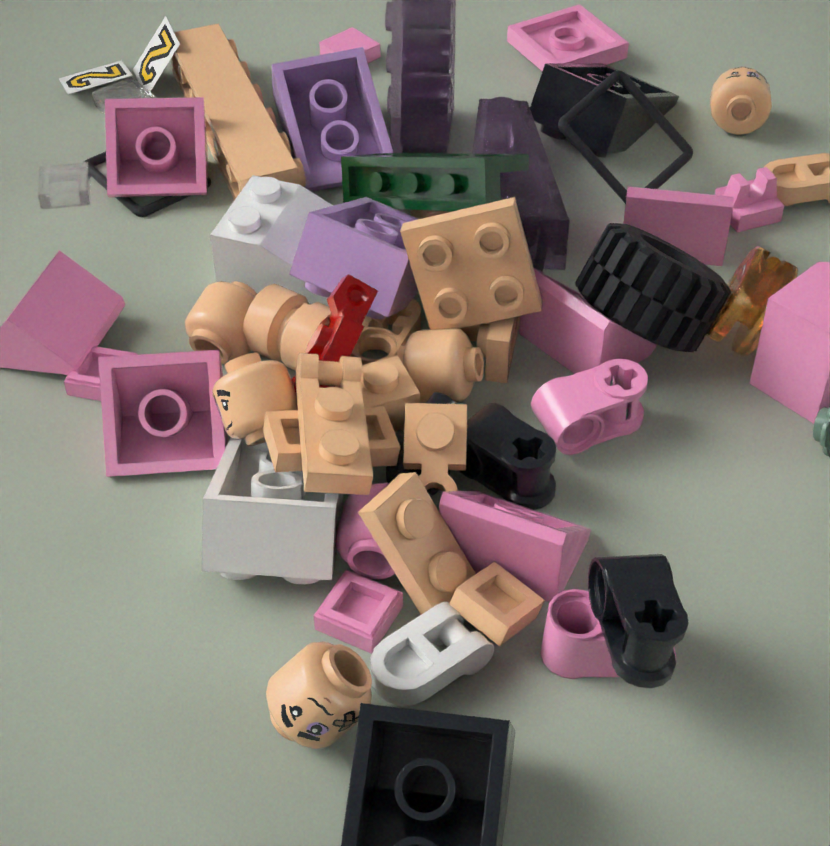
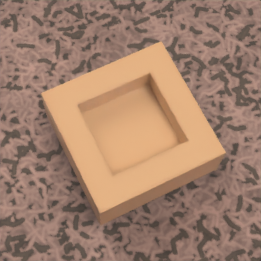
M494 561L459 585L449 605L461 614L460 616L471 623L478 631L500 647L537 618L545 600Z

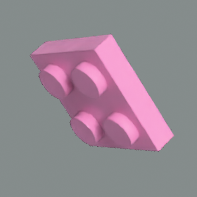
M580 4L509 25L507 32V42L541 71H543L545 63L608 65L626 59L628 54L629 42Z

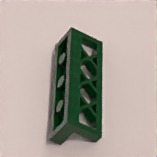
M376 153L341 156L343 203L368 197L394 209L457 211L500 201V173L529 170V154Z

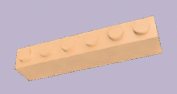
M219 23L174 32L180 45L171 58L172 72L185 98L204 97L207 145L234 200L252 175L273 177L280 181L299 184L305 187L306 177L302 162L299 158H292L288 137L285 132L279 133L277 131L274 112L271 107H264L261 89L257 83H251L246 61L239 62L234 40H227Z

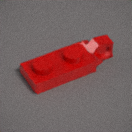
M348 274L343 277L327 299L331 311V316L328 318L330 323L328 326L324 324L318 326L307 345L305 353L318 354L320 361L340 362L341 356L350 357L365 327L362 323L378 290L354 278L352 275ZM295 375V376L291 379V381H292V384H293L294 389H295V392H296V375ZM319 385V388L335 387L329 385Z

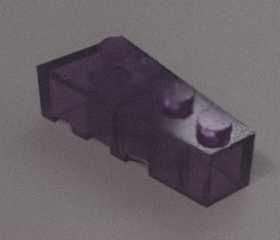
M456 0L387 1L385 28L386 31H392V43L388 44L386 55V71L391 73V85H389L387 96V112L391 113L390 143L393 153H448L455 110Z
M508 97L479 98L472 153L529 154V170L500 173L501 200L515 197L533 267L536 264H541L543 269L565 270L570 220L528 102L513 100Z

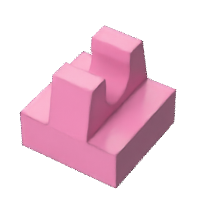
M767 167L757 169L756 178L747 181L738 173L731 175L727 186L716 188L715 195L734 197L730 225L737 233L781 222L784 205L777 198V178Z

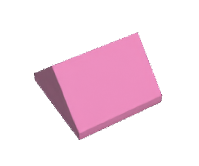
M204 97L105 99L108 197L207 195L208 149Z
M628 186L623 224L644 230L674 245L706 265L722 266L733 212L734 197Z
M59 250L0 327V368L68 375L71 371L76 372L92 347H98L125 307L123 297Z
M817 262L768 298L750 379L752 386L813 424L818 412L823 407H830V262Z
M534 268L542 298V311L520 316L519 334L574 374L599 366L608 360L618 358L629 359L639 363L652 354L657 346L656 344L615 323L590 305L581 293Z
M219 350L98 357L106 477L217 469L228 443V434L212 393L215 382L223 377Z
M443 491L439 503L441 516L476 574L495 561L547 602H550L555 595L564 591L591 532L590 528L479 491Z

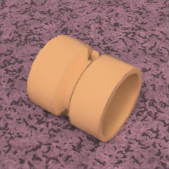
M274 283L266 286L256 295L244 318L242 331L250 350L258 352L260 355L271 360L282 361L286 367L296 371L298 354L305 353L312 335L320 324L328 326L330 323L328 318L331 316L329 306L319 302L309 305L306 296Z

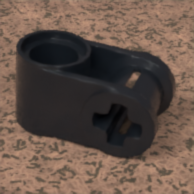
M489 403L467 420L466 470L458 471L464 476L478 481L506 501L533 510L541 509L550 504L555 497L556 481L550 473V467L555 462L556 445L547 433L537 430L517 418L504 406L497 403Z
M663 554L593 558L588 572L589 600L595 618L599 620L615 672L627 683L640 688L663 686L671 679L675 670L676 658L673 648L683 640L689 624L688 614L682 606L673 582L669 561Z

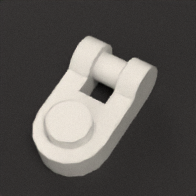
M441 602L384 638L374 648L370 657L372 686L377 695L388 703L399 706L415 705L428 699L463 674L469 676L479 672L492 658L495 650L494 645L480 632H470L463 625L464 618L449 605V602ZM432 644H445L447 648L439 652Z

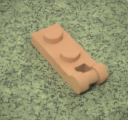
M298 354L296 394L304 492L369 495L373 470L361 386L362 362L360 357L341 356L340 362L320 361L318 354ZM319 385H329L338 387L319 388Z

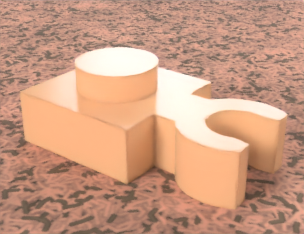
M405 403L404 469H421V474L418 477L426 490L438 488L442 491H458L456 483L448 475V470H466L467 404Z

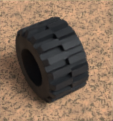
M609 223L606 226L575 281V286L584 299L615 323L652 343L682 352L697 351L732 292L720 275L693 256L644 230L622 223Z

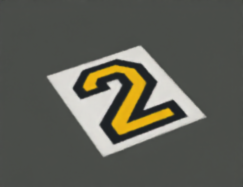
M166 16L133 68L145 98L148 97L180 45Z
M121 60L59 78L69 95L133 75Z

